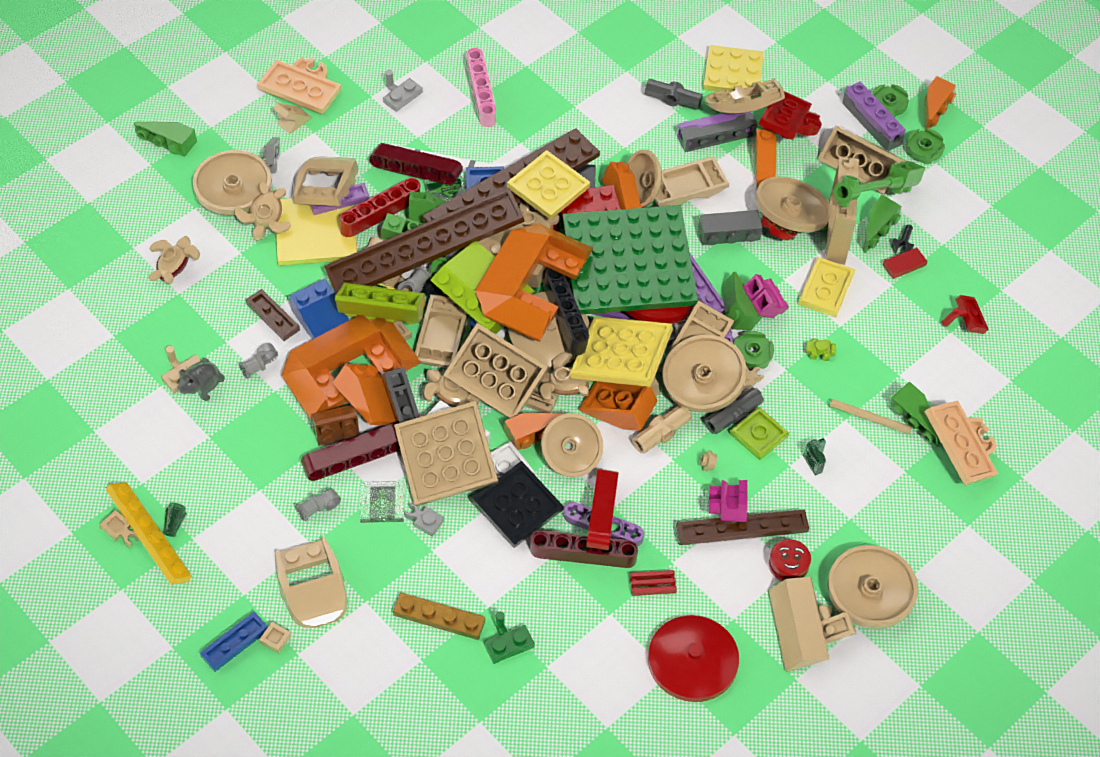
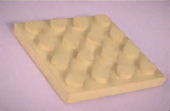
M477 401L394 425L414 505L421 506L499 482Z

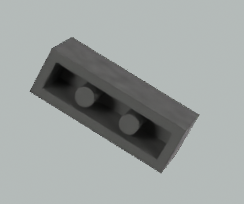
M758 210L700 215L698 227L702 245L753 242L761 238L762 224Z

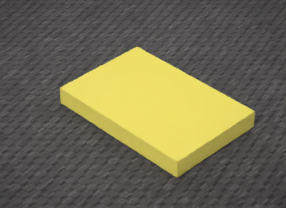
M818 257L798 305L836 318L854 276L855 269Z

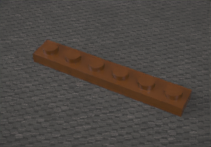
M803 509L747 515V522L721 521V518L677 522L676 528L679 544L689 545L807 533L809 531L806 511Z

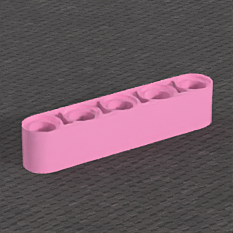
M470 48L467 51V69L479 122L484 127H492L496 123V105L484 54L480 48Z

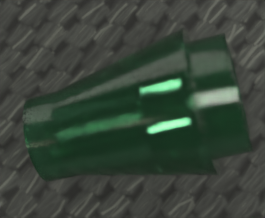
M170 503L166 507L164 535L176 537L177 531L187 515L185 506Z

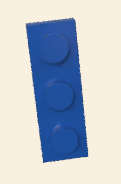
M253 612L200 652V656L216 672L259 639L268 626Z

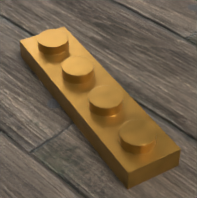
M401 592L393 610V616L475 640H479L486 621L484 616Z

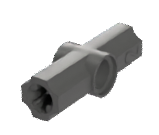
M648 79L645 88V94L661 98L669 106L681 104L699 109L703 97L701 93L684 89V86L676 81L667 84L654 79Z
M752 387L738 396L731 404L707 417L705 424L712 434L717 435L731 424L737 425L747 417L750 411L764 402L761 391L758 388Z

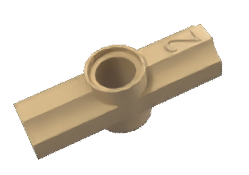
M677 406L665 416L659 415L650 422L648 428L633 438L632 442L635 448L640 453L645 454L660 442H668L678 429L691 421L692 415L689 409Z

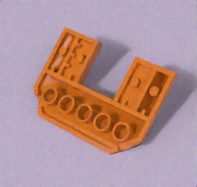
M539 223L511 230L475 290L484 317L540 342L555 317L559 306L523 291L538 264L576 280L593 251V247Z
M359 315L291 350L281 376L312 421L311 414L335 409L348 402L332 384L335 379L330 371L363 354L378 369L381 377L386 372L403 367L407 371L421 364V361L393 322L386 321L384 318L367 319Z

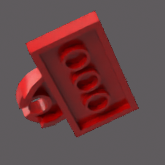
M785 91V99L768 105L758 124L767 131H773L780 134L782 138L794 140L797 133L807 136L817 135L822 126L819 119L820 115L809 111L812 103Z

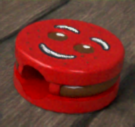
M785 539L774 545L769 558V568L777 579L784 581L785 579L802 578L807 575L811 564V554L803 543L793 539Z

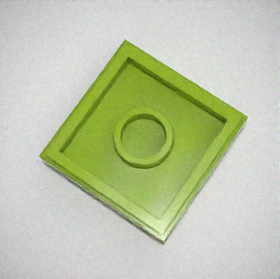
M758 407L730 430V435L757 459L761 460L788 438L789 432L762 408Z

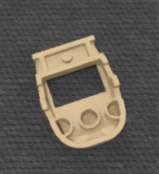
M775 78L764 82H753L752 87L743 88L742 85L734 86L735 90L731 92L724 89L711 93L705 97V102L710 108L719 112L744 113L759 110L785 99L781 84Z
M325 156L308 159L297 174L294 190L295 204L340 206V198L347 197L349 188L356 183L355 176L358 175L359 170L356 159ZM326 172V174L331 176L337 175L340 172L343 173L337 188L302 185L308 173L315 175Z
M325 536L321 537L322 540L280 552L279 550L275 551L281 598L284 600L292 620L304 628H316L339 620L347 610L348 598L345 579L339 562ZM327 562L330 563L333 574L294 586L289 585L286 574Z

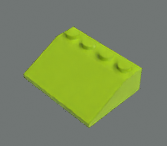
M476 241L444 264L431 281L476 322L497 334L504 325L484 317L479 299H477L475 294L477 286L495 256ZM526 285L523 290L530 294L535 292L529 285Z

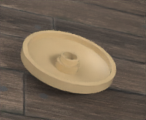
M242 150L222 151L208 157L198 166L193 176V189L197 200L206 209L218 214L235 215L236 206H239L245 212L250 211L252 201L261 194V182L266 183L269 190H271V172L265 161L251 152Z
M789 177L765 179L759 184L755 194L756 205L762 214L775 224L792 231H819L827 225L831 217V206L825 196L811 185Z
M545 292L533 294L549 302ZM583 314L582 318L588 330L590 323L587 315ZM555 317L540 342L508 328L510 343L547 366L548 370H553L552 362L554 358L562 353L571 354L570 360L567 361L564 367L575 362L577 355L572 354L568 350Z
M697 335L685 339L671 350L663 366V381L671 399L679 406L694 412H713L728 406L741 394L747 378L746 363L741 351L729 340L716 335Z
M863 545L845 551L836 559L828 577V593L837 611L840 614L848 611L854 624L866 628L881 629L900 623L910 614L917 600L918 582L913 569L900 555L884 547Z

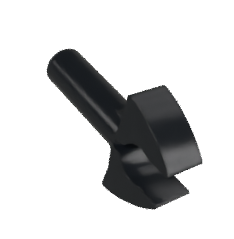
M908 224L905 226L900 240L893 238L892 248L895 255L901 246H903L904 252L914 248V244L908 242L913 230L912 225Z

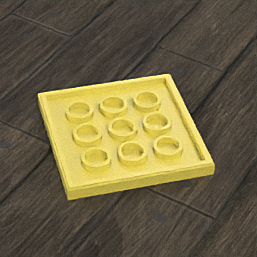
M294 198L280 199L282 214L278 222H290L291 227L286 232L276 234L278 266L333 262L357 252L356 235L345 237L340 233V216L343 212L354 207V205L313 215L312 209L308 204H295Z
M594 316L588 329L589 340L586 352L582 355H577L570 371V377L572 379L651 387L671 336L672 324Z

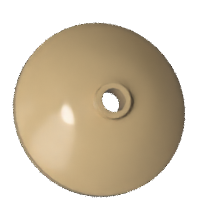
M642 149L636 151L630 157L627 164L635 176L641 208H645L654 201L659 193L662 182V170L656 155L650 150Z
M567 413L554 418L546 426L541 438V451L545 462L554 472L565 477H579L591 472L599 463L603 453V438L600 430L592 420L581 414ZM566 443H569L571 445L570 450H567L565 448Z

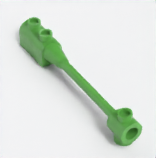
M911 161L892 164L889 175L885 179L859 184V179L856 177L844 175L842 182L834 187L833 194L837 204L849 207L850 201L859 198L861 192L889 187L896 194H902L903 191L910 192L912 186H916L921 182L926 167Z

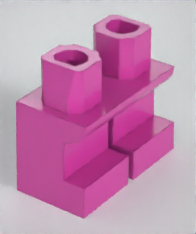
M755 274L743 286L760 316L774 319L778 314H783L789 308V305L784 301L780 290L775 286L771 278L764 280L761 275Z
M722 480L721 486H709V514H721V521L747 522L748 480H739V485H728L725 480Z

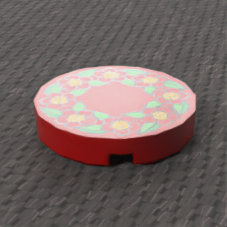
M764 214L761 217L762 226L770 228L769 232L772 235L786 241L795 239L797 231H792L775 224Z

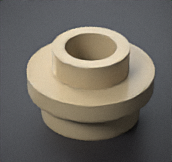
M707 450L706 454L703 453L701 456L700 466H703V471H713L717 463V454Z

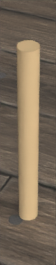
M832 399L830 407L906 434H910L912 429L911 426L835 399Z

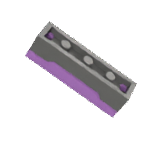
M860 81L845 88L842 104L874 139L888 151L902 145L906 129Z
M751 111L744 113H720L679 123L677 137L684 152H689L753 137L756 135L757 121Z

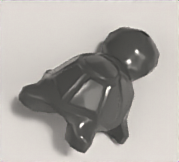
M203 358L201 362L190 366L187 371L184 369L180 370L179 391L182 394H195L199 391L200 398L208 401L210 399L208 393L219 382H224L225 377L220 373L215 364L211 363L209 359Z

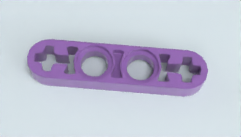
M570 502L564 508V519L572 525L589 531L590 523L588 519L591 517L592 508L577 502ZM574 510L577 511V514H574V516L570 515ZM613 516L612 524L618 525L620 530L611 532L610 538L630 540L635 542L637 546H640L644 539L642 527ZM634 533H637L638 536H636L634 539H632V538H631V535H633Z

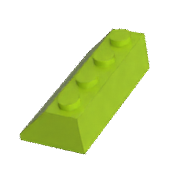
M344 283L336 294L335 301L338 312L344 313L346 316L362 315L367 319L384 318L389 322L399 320L405 321L406 324L420 323L423 317L425 293Z

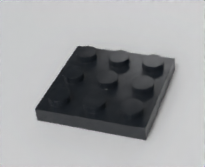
M520 461L499 477V482L490 484L472 498V502L513 548L517 547L564 510V506L523 461Z

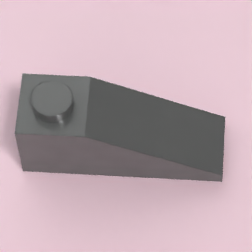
M405 367L384 373L382 375L383 383L398 424L419 418Z

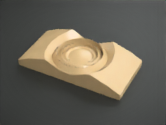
M712 156L662 170L661 187L654 201L659 207L682 205L694 198H709L728 188L729 182L717 160Z
M430 295L415 354L421 361V364L448 368L460 350L468 314L449 297Z
M698 301L657 371L663 374V366L668 354L680 342L697 335H716L725 338L734 320Z

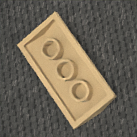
M812 578L785 579L769 589L786 672L829 660Z

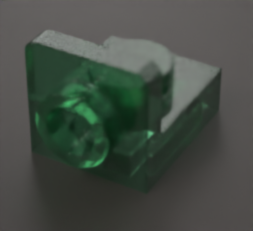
M824 438L809 441L804 449L803 457L814 475L821 474L826 463L825 456L822 453L826 444Z

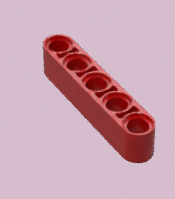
M408 178L343 212L340 216L341 235L353 237L385 220L387 213L394 215L409 207L410 192H420L421 184L419 180Z
M597 469L586 545L588 548L609 549L619 475L617 471Z

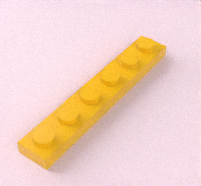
M128 483L109 484L106 489L107 493L169 583L174 585L189 582L192 575Z

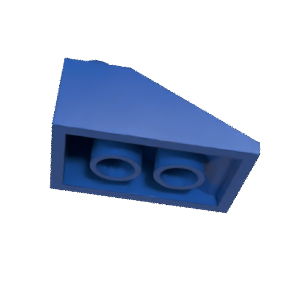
M325 278L289 295L291 310L311 339L349 321L348 316L338 312L335 301L336 294Z

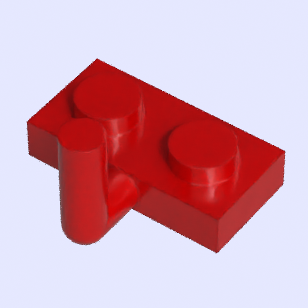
M959 295L955 299L959 308H955L941 321L943 326L948 327L958 316H961L969 332L984 334L989 330L975 297Z

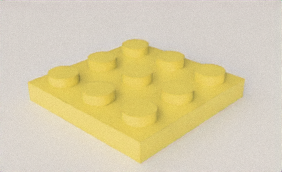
M710 45L703 90L717 92L726 89L731 92L735 90L734 86L752 87L753 82L761 81L764 52Z
M546 150L507 182V188H510L511 191L551 220L590 188V181Z

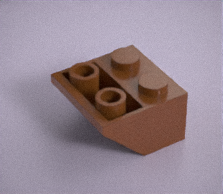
M352 405L311 414L318 446L331 445L336 441L348 440L359 436L358 416Z

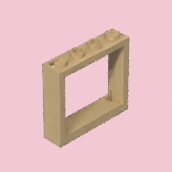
M839 157L830 195L831 217L827 226L825 258L841 265L846 263L856 223L857 199L850 201L849 207L837 204L833 190L836 184L842 182L844 175L858 178L859 159Z

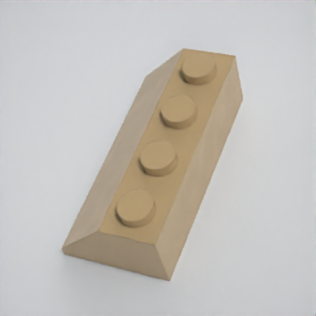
M836 125L818 158L819 161L837 169L839 157L859 159L858 179L863 184L885 179L889 175L892 164L907 161L869 140ZM882 187L875 190L886 194L890 188Z

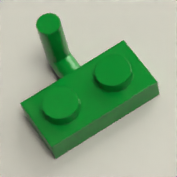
M501 611L496 613V628L500 635L484 641V646L493 664L535 647V643L526 625L508 631L505 626V614Z

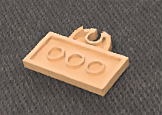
M304 57L298 59L293 66L276 60L257 84L259 90L320 114L325 113L342 90L341 84L327 79V68L324 63L320 61L318 63L319 67L316 70H310L315 66V59H304Z
M959 401L929 407L924 411L964 485L990 479L998 474L988 456L995 451L998 445L995 444L994 437H990L987 440L981 437V435L990 430L983 423V419L967 418Z

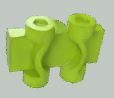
M813 338L811 341H807L806 353H810V359H817L819 354L822 355V360L829 361L830 356H835L836 344H831L830 340Z

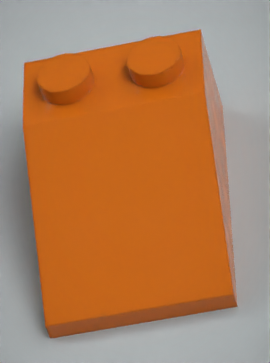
M345 364L332 384L370 425L397 424L398 421L378 369L373 365Z
M595 381L589 391V395L586 396L579 410L621 429L641 431L658 400L652 387Z

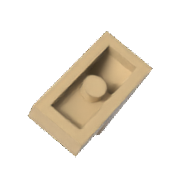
M276 102L273 108L279 113L280 120L278 125L288 133H292L311 119V116L298 106Z

